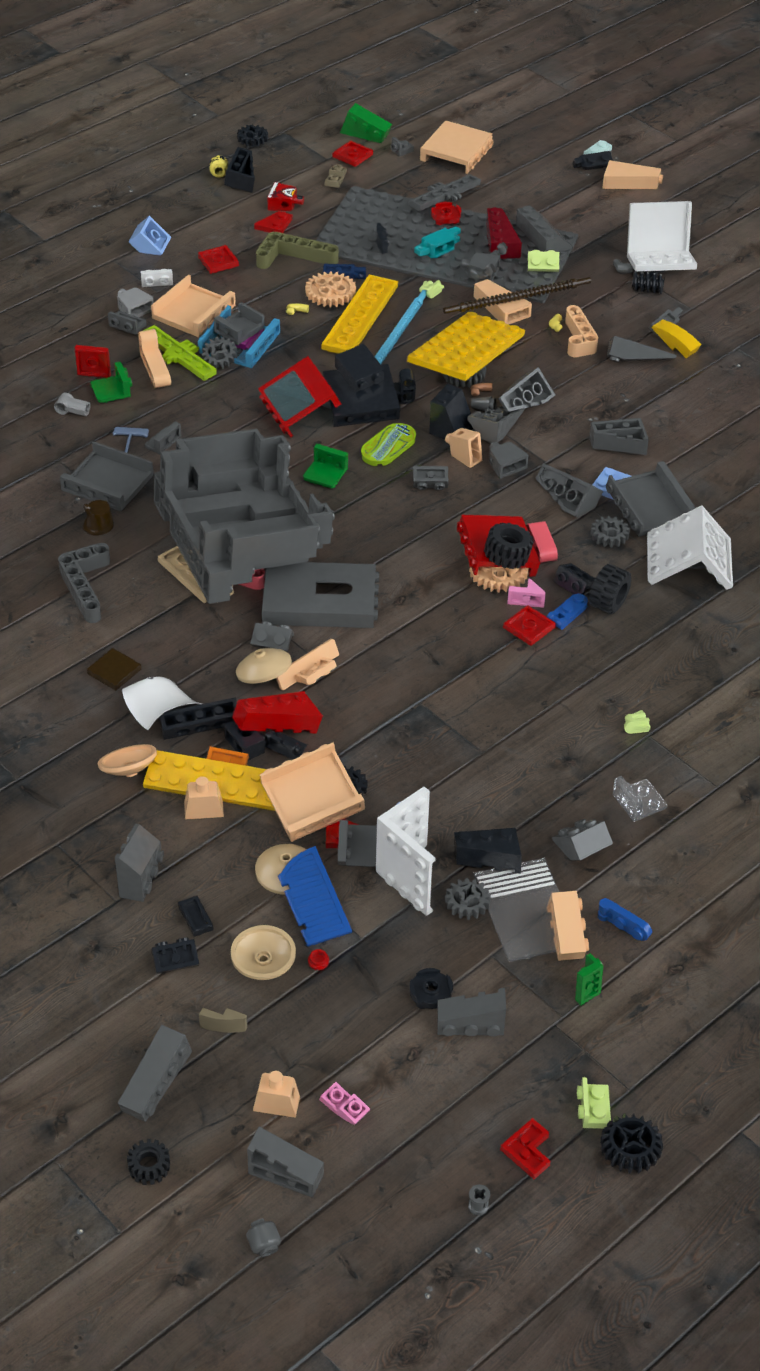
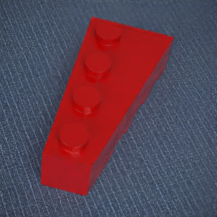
M305 691L239 699L232 716L240 730L265 731L268 728L275 732L291 729L294 733L309 730L310 733L317 734L323 717Z

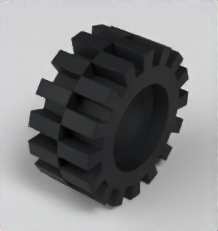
M147 1139V1143L140 1140L139 1146L136 1143L132 1145L133 1150L129 1149V1156L127 1155L128 1170L132 1179L135 1177L137 1183L142 1180V1185H147V1181H150V1184L153 1185L155 1184L154 1180L157 1179L159 1183L162 1181V1176L166 1178L168 1175L167 1171H170V1157L168 1148H165L164 1143L159 1145V1140L155 1139L154 1143H151V1139ZM145 1157H155L158 1160L151 1167L140 1165V1161Z

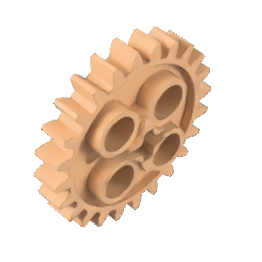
M330 271L329 274L326 272L323 275L318 273V276L313 275L312 279L309 278L308 282H306L305 293L308 300H312V303L317 302V305L323 304V307L326 305L338 307V304L343 306L344 302L349 303V300L353 299L356 293V286L353 279H349V276L344 277V273L338 275V272L332 274V271Z
M479 567L477 575L473 574L472 568H470L469 572L470 577H473V582H478L477 586L484 585V590L489 587L490 592L497 589V592L500 593L501 589L507 592L509 586L520 587V583L524 584L529 568Z

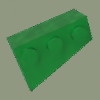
M355 103L348 111L340 133L382 143L388 136L392 124Z

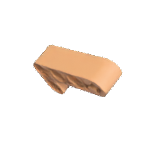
M576 305L568 306L565 323L573 335L569 337L568 355L571 357H581L595 354L597 352L598 335L580 307Z
M151 329L138 332L140 355L154 388L170 386L171 377L158 348L156 330Z

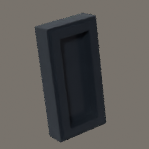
M198 895L178 902V907L194 937L214 930L213 924Z

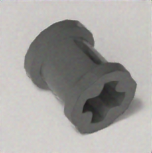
M481 1184L475 1185L469 1191L468 1209L474 1215H483L488 1211L490 1191L486 1186Z

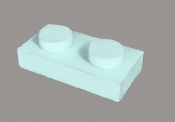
M600 140L584 151V154L611 151L612 145Z

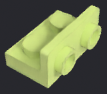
M582 1077L581 1086H577V1099H581V1105H578V1119H582L583 1128L607 1127V1123L609 1120L611 1121L609 1086L587 1084V1077Z

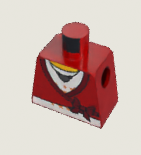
M274 182L267 197L269 211H292L295 204L303 205L304 196L297 195L296 187Z

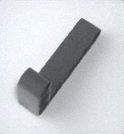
M97 543L69 551L58 557L60 574L88 623L99 622L101 620L100 602L84 573L110 564L109 546L105 543Z

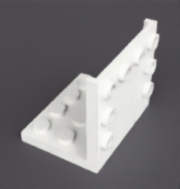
M691 201L630 203L627 258L635 271L697 269V262L689 252Z
M702 505L647 532L648 581L651 585L702 561L708 572L716 577L720 585L722 584L726 590L733 587L731 538Z
M422 787L377 818L376 872L385 879L389 886H393L403 898L408 899L416 910L421 911L427 916L433 912V909L430 907L432 863L436 858L424 849L427 846L430 791Z

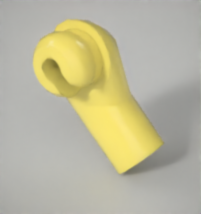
M288 304L286 307L288 315H293L295 311L309 312V305Z
M556 314L549 321V326L555 332H559L563 328L560 324L562 316Z

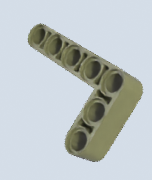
M270 232L256 250V266L260 269L270 267L278 254L323 264H337L339 262V248L337 245L280 232Z

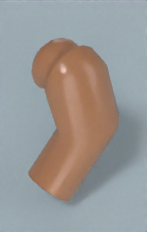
M492 383L472 385L470 388L471 395L478 396L480 391H492Z

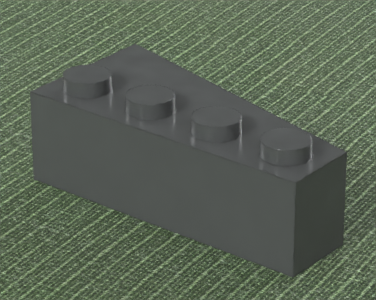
M164 1025L160 1026L118 1102L122 1112L144 1122L147 1121L149 1116L154 1114L157 1104L192 1053L185 1034Z

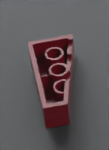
M497 207L487 208L486 227L489 254L494 250H498L497 246L504 242L507 246V251L504 255L500 254V259L521 258L522 242L504 210Z

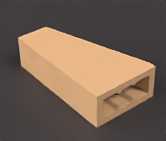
M609 160L603 178V189H657L659 183L662 184L663 180L661 168Z
M488 279L474 284V298L476 300L510 292ZM520 298V300L516 299L515 301H507V303L503 302L502 304L499 302L498 305L495 303L494 306L492 304L491 306L487 305L485 308L498 321H504L505 324L509 325L531 317L532 303Z

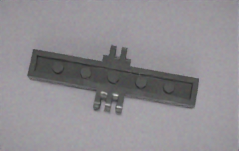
M469 174L446 185L437 182L427 187L429 192L411 199L409 206L417 211H423L444 200L455 202L462 198L460 193L480 185L481 179Z

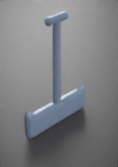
M115 427L113 436H128L124 451L127 453L131 437L141 436L147 438L149 430Z

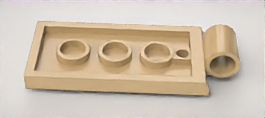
M178 546L158 556V562L203 603L207 602Z

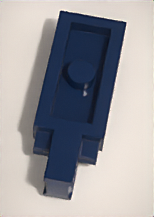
M324 264L323 273L329 274L332 271V274L338 272V275L344 273V277L366 279V267H355V264Z

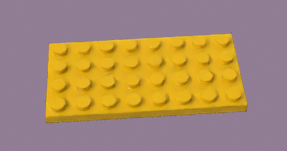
M467 312L409 354L407 362L466 381L522 338L525 330L516 325L505 324L504 321L493 320L488 316Z

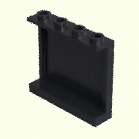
M381 364L384 368V381L356 393L338 370L323 371V377L341 402V405L335 407L331 400H329L333 414V427L400 418V405L388 364Z

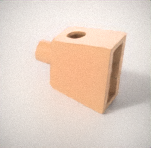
M460 428L453 433L447 434L445 442L450 444L451 455L469 468L483 461L479 432Z
M199 777L196 779V782L188 783L184 801L185 819L224 817L223 800L216 781H208L206 777Z
M279 1071L263 1073L253 1111L296 1118L300 1095L295 1079L290 1076H283Z

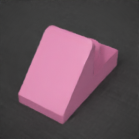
M528 579L527 588L509 586L507 604L544 608L545 591L531 579Z

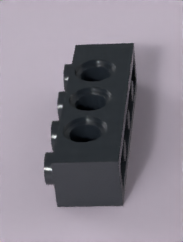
M236 697L164 712L159 716L163 740L224 728V724L233 721L232 716L237 704Z

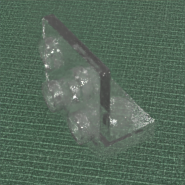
M622 776L615 778L613 796L634 822L667 809L668 804L648 779L630 785Z

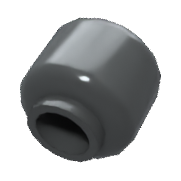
M263 1218L251 1223V1228L246 1233L254 1254L266 1257L279 1250L278 1246L281 1244V1238L274 1222L265 1221Z

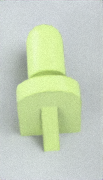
M430 280L424 281L419 291L426 290L427 297L434 298L442 292L444 285H441L439 280L435 283Z
M643 710L634 714H627L625 716L624 729L629 734L649 732L651 727L649 724L650 719L646 718Z

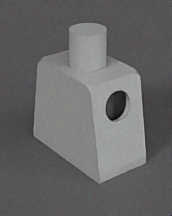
M135 287L127 291L125 289L118 291L117 300L120 311L137 317L152 312L151 305L154 303L151 295Z

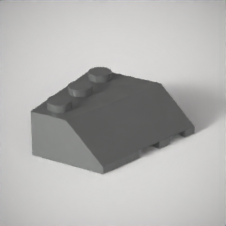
M135 824L127 837V844L123 843L121 846V854L117 853L115 856L120 898L144 902L146 894L151 892V881L157 876L158 863L163 861L164 851L161 850V841L140 824Z

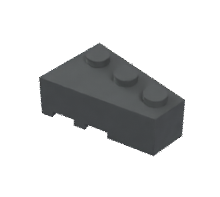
M641 418L591 422L589 439L593 449L647 455L649 439Z
M505 988L498 989V993L487 995L485 991L478 992V996L466 998L465 995L438 1000L437 1035H504L506 1017Z
M260 1126L258 1127L247 1148L248 1173L313 1198L324 1176V1162Z

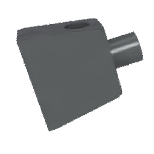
M493 442L490 445L489 463L501 479L527 469L529 455L512 442H506L501 445L498 442Z

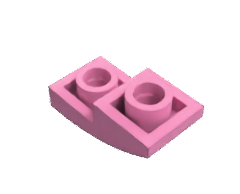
M337 1082L327 1089L319 1099L335 1114L353 1125L357 1124L370 1111V1108L355 1094L351 1096Z

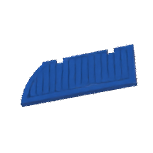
M316 846L295 856L285 866L281 874L278 875L282 887L289 886V889L285 890L284 893L298 926L305 925L306 929L301 930L307 947L352 933L350 924Z

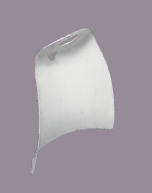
M149 677L122 689L130 712L147 730H149L159 716L170 709L185 704L196 703L201 705V703H197L189 698L171 680L165 677Z

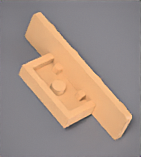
M329 639L292 662L290 668L276 678L280 690H285L296 682L311 685L318 678L329 674L332 669L337 667L335 660H332L339 656L335 640Z

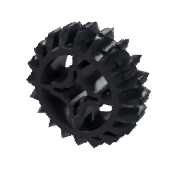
M624 1113L622 1119L616 1116L613 1121L609 1120L607 1127H604L600 1139L601 1151L605 1154V1160H611L612 1167L618 1165L620 1172L624 1168L628 1169L629 1174L632 1170H636L639 1174L642 1168L648 1171L650 1165H656L657 1160L661 1158V1151L663 1150L662 1134L658 1133V1126H652V1120L645 1122L644 1116H641L640 1119L636 1118L634 1113L631 1117ZM643 1138L647 1141L650 1148L645 1145L646 1143L642 1140ZM614 1139L618 1141V1144L621 1146L620 1149L615 1144Z

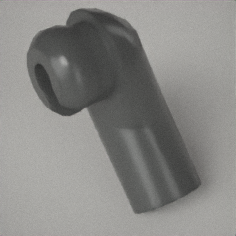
M619 259L613 261L614 267L620 274H631L634 270L629 263H621Z

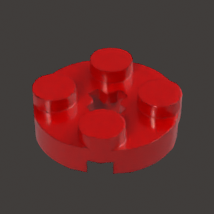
M439 202L435 204L434 208L432 207L431 217L436 221L437 225L458 224L461 218V207L457 204L453 206L452 202Z

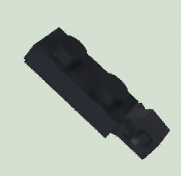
M610 151L581 155L578 158H574L572 164L574 168L582 167L585 170L607 167L609 160L613 161Z

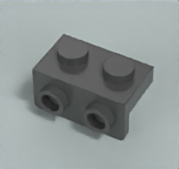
M110 311L108 313L109 326L137 335L146 326V319L122 311L117 313Z
M413 466V488L419 490L427 488L443 490L448 488V466Z
M265 621L255 623L251 645L261 648L281 649L288 653L291 637H294V632L286 625H279L277 627Z

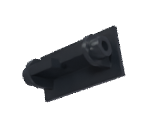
M273 730L271 732L268 731L265 735L267 739L265 747L292 760L300 757L307 747V744L281 732Z

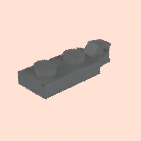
M677 307L673 312L668 309L649 326V329L658 336L652 329V326L661 320L677 324L680 321L679 316L683 310L680 307Z

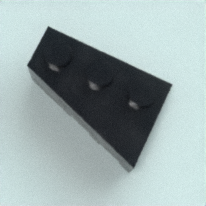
M237 147L226 170L224 185L253 193L255 175L252 151Z
M516 828L454 832V853L457 865L482 868L484 865L495 867V870L502 871V868L515 870V873L521 874L522 855Z

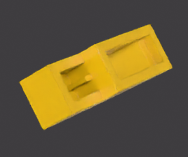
M661 320L652 326V329L672 351L677 349L685 358L697 352L702 345L686 330L672 322Z

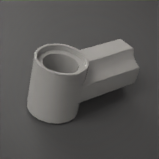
M62 393L54 404V409L61 415L70 412L87 416L90 410V402L74 399L69 393Z

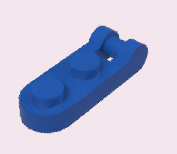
M574 594L556 610L549 612L547 618L554 621L556 627L562 630L587 608L588 599L585 595Z
M607 898L600 900L599 920L609 921L618 929H622L632 935L636 940L645 941L650 937L652 929L647 922Z

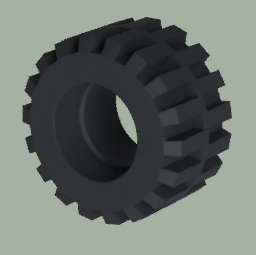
M512 523L495 524L488 533L484 546L485 555L491 562L503 568H520L528 561L534 543L533 537L530 536V533L525 528L519 527V525Z
M612 564L605 565L599 571L592 584L589 596L590 605L606 613L614 614L622 606L629 593L631 573Z

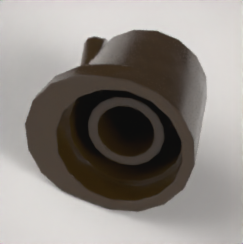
M95 500L83 505L87 514L83 529L87 534L98 536L106 534L113 529L114 522L108 502Z

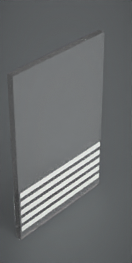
M545 858L522 862L521 874L515 873V870L502 868V871L495 870L494 868L474 873L477 884L483 882L484 888L489 889L491 900L488 912L508 962L556 952L553 939L555 937L554 929L550 926L552 915L551 912H547L546 907L551 893L559 892Z

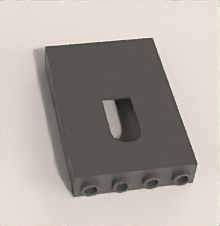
M302 562L266 568L262 621L272 623V625L374 628V621L378 619V609H374L378 608V597H375V595L379 593V584H375L379 583V572H376V564ZM316 582L346 583L352 587V591L344 595L315 594Z

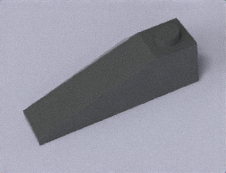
M614 336L609 340L607 357H610V360L614 362L673 360L676 358L675 354L618 336Z
M539 367L517 379L498 399L505 411L511 412L544 404L553 398L555 393Z
M501 405L497 406L496 409H485V413L480 411L474 412L468 416L467 420L474 430L480 433L482 440L492 444L493 442H499L506 436L525 408L506 412Z
M543 463L536 477V480L550 493L552 498L561 506V509L577 518L595 508L603 493L602 490L545 463Z

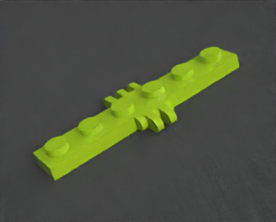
M155 325L145 329L156 330L158 348L164 352L162 357L165 363L178 362L203 381L217 374L216 368L195 354L199 351V347L188 339L179 343Z

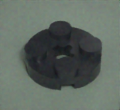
M422 969L410 981V996L418 1008L436 1009L438 1000L452 997V979L447 974L445 976L440 973L438 969ZM428 986H432L436 990L429 991L427 989Z

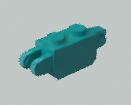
M445 227L422 237L421 244L414 247V253L418 254V256L427 255L430 258H437L453 251L455 244L460 242L458 234L461 233V229L459 227L450 229Z

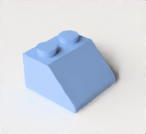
M148 216L137 225L129 243L140 253L160 256L163 254L171 236Z

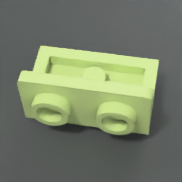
M539 250L528 251V271L559 272V252L553 250L547 252H540Z

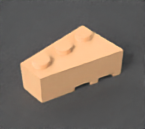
M577 891L551 893L546 908L547 912H551L552 915L550 926L554 929L555 937L553 939L558 961L583 959L586 951H589V942L587 938H584L583 933L586 930L585 919L581 918L580 910L583 908L582 899L578 898Z

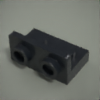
M572 563L559 565L553 579L555 583L572 594L584 595L586 589L592 587L595 580L593 576Z
M188 937L177 939L176 943L172 944L160 942L151 949L156 974L199 966L194 939L189 940Z

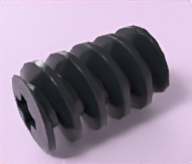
M634 271L632 287L634 286L635 291L640 287L641 292L647 288L648 293L653 289L654 294L659 289L660 294H662L665 277L662 279V274H659L658 278H656L655 273L650 277L649 272H647L645 277L643 272L637 276V271Z

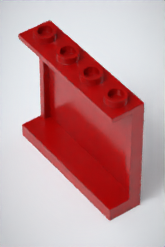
M461 515L460 522H457V532L460 534L461 544L464 545L465 555L469 559V567L472 568L474 575H477L479 567H502L491 562L484 552L490 528L494 527L495 524L512 523L528 531L523 517ZM532 546L527 563L520 568H529L528 576L536 577L540 561L534 546Z

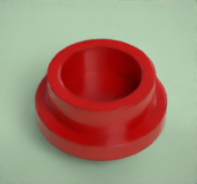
M316 949L308 956V965L315 970L325 969L329 965V956L325 951Z

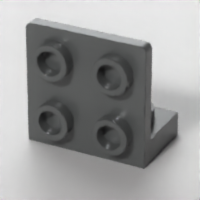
M340 820L338 865L376 867L377 826L350 825L348 820Z

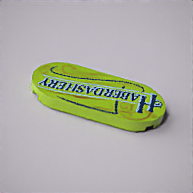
M403 423L388 425L362 446L361 455L363 461L372 466L390 464L415 443V430Z

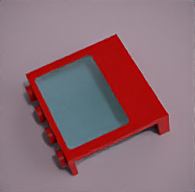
M309 356L258 388L261 393L260 399L264 405L268 403L266 408L270 414L274 413L272 417L277 424L281 423L279 427L282 432H287L290 437L293 434L288 427L329 400H331L335 407L341 405L335 392Z

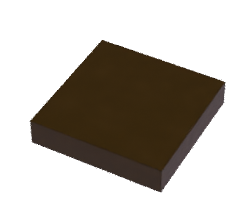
M112 648L87 668V673L117 691L142 669L140 663Z

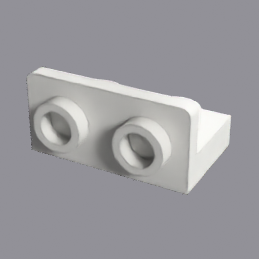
M172 269L141 271L142 287L173 285Z

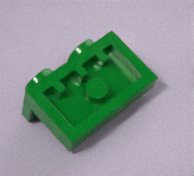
M591 953L586 955L585 967L577 972L575 1000L580 1005L601 994L603 964Z

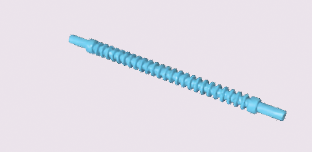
M422 290L420 295L413 300L375 355L380 364L385 360L422 306L423 300L427 296L426 290Z

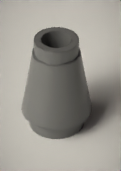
M492 396L473 398L471 407L481 411L496 409L497 400Z

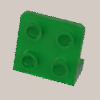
M121 361L114 363L115 376L91 381L92 390L99 403L131 397L130 387H132L131 377H128L126 367L123 368Z
M316 444L314 446V461L303 475V479L328 488H335L348 469V453Z

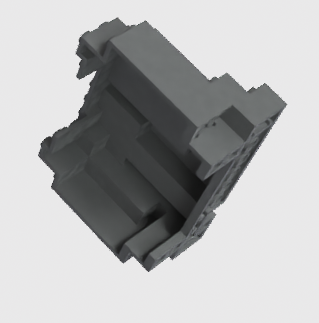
M258 429L176 439V450L161 452L160 472L154 473V503L163 520L170 521V533L208 604L230 601V593L233 591L232 585L252 582V574L255 573V570L308 562L309 558L316 557L317 549L323 548V544L331 542V536L333 535L332 521L335 518L334 511L330 509L327 503H320L314 494H310L308 509L306 501L301 498L300 492L296 490L293 481L289 478L287 467L290 465V455L288 452L291 451V447L283 435L264 438Z

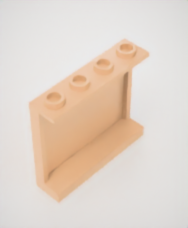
M445 121L421 147L420 161L426 162L430 156L466 165L465 173L468 174L477 162L486 155L487 151L492 148V133Z
M188 274L151 305L152 319L200 337L213 324L214 318L220 315L228 305L231 306V309L236 306L235 292L229 291L224 296L192 284L191 275Z
M334 743L324 744L317 750L303 753L294 760H287L282 765L269 768L260 774L261 784L291 842L365 810L364 799L361 794H358L335 751Z

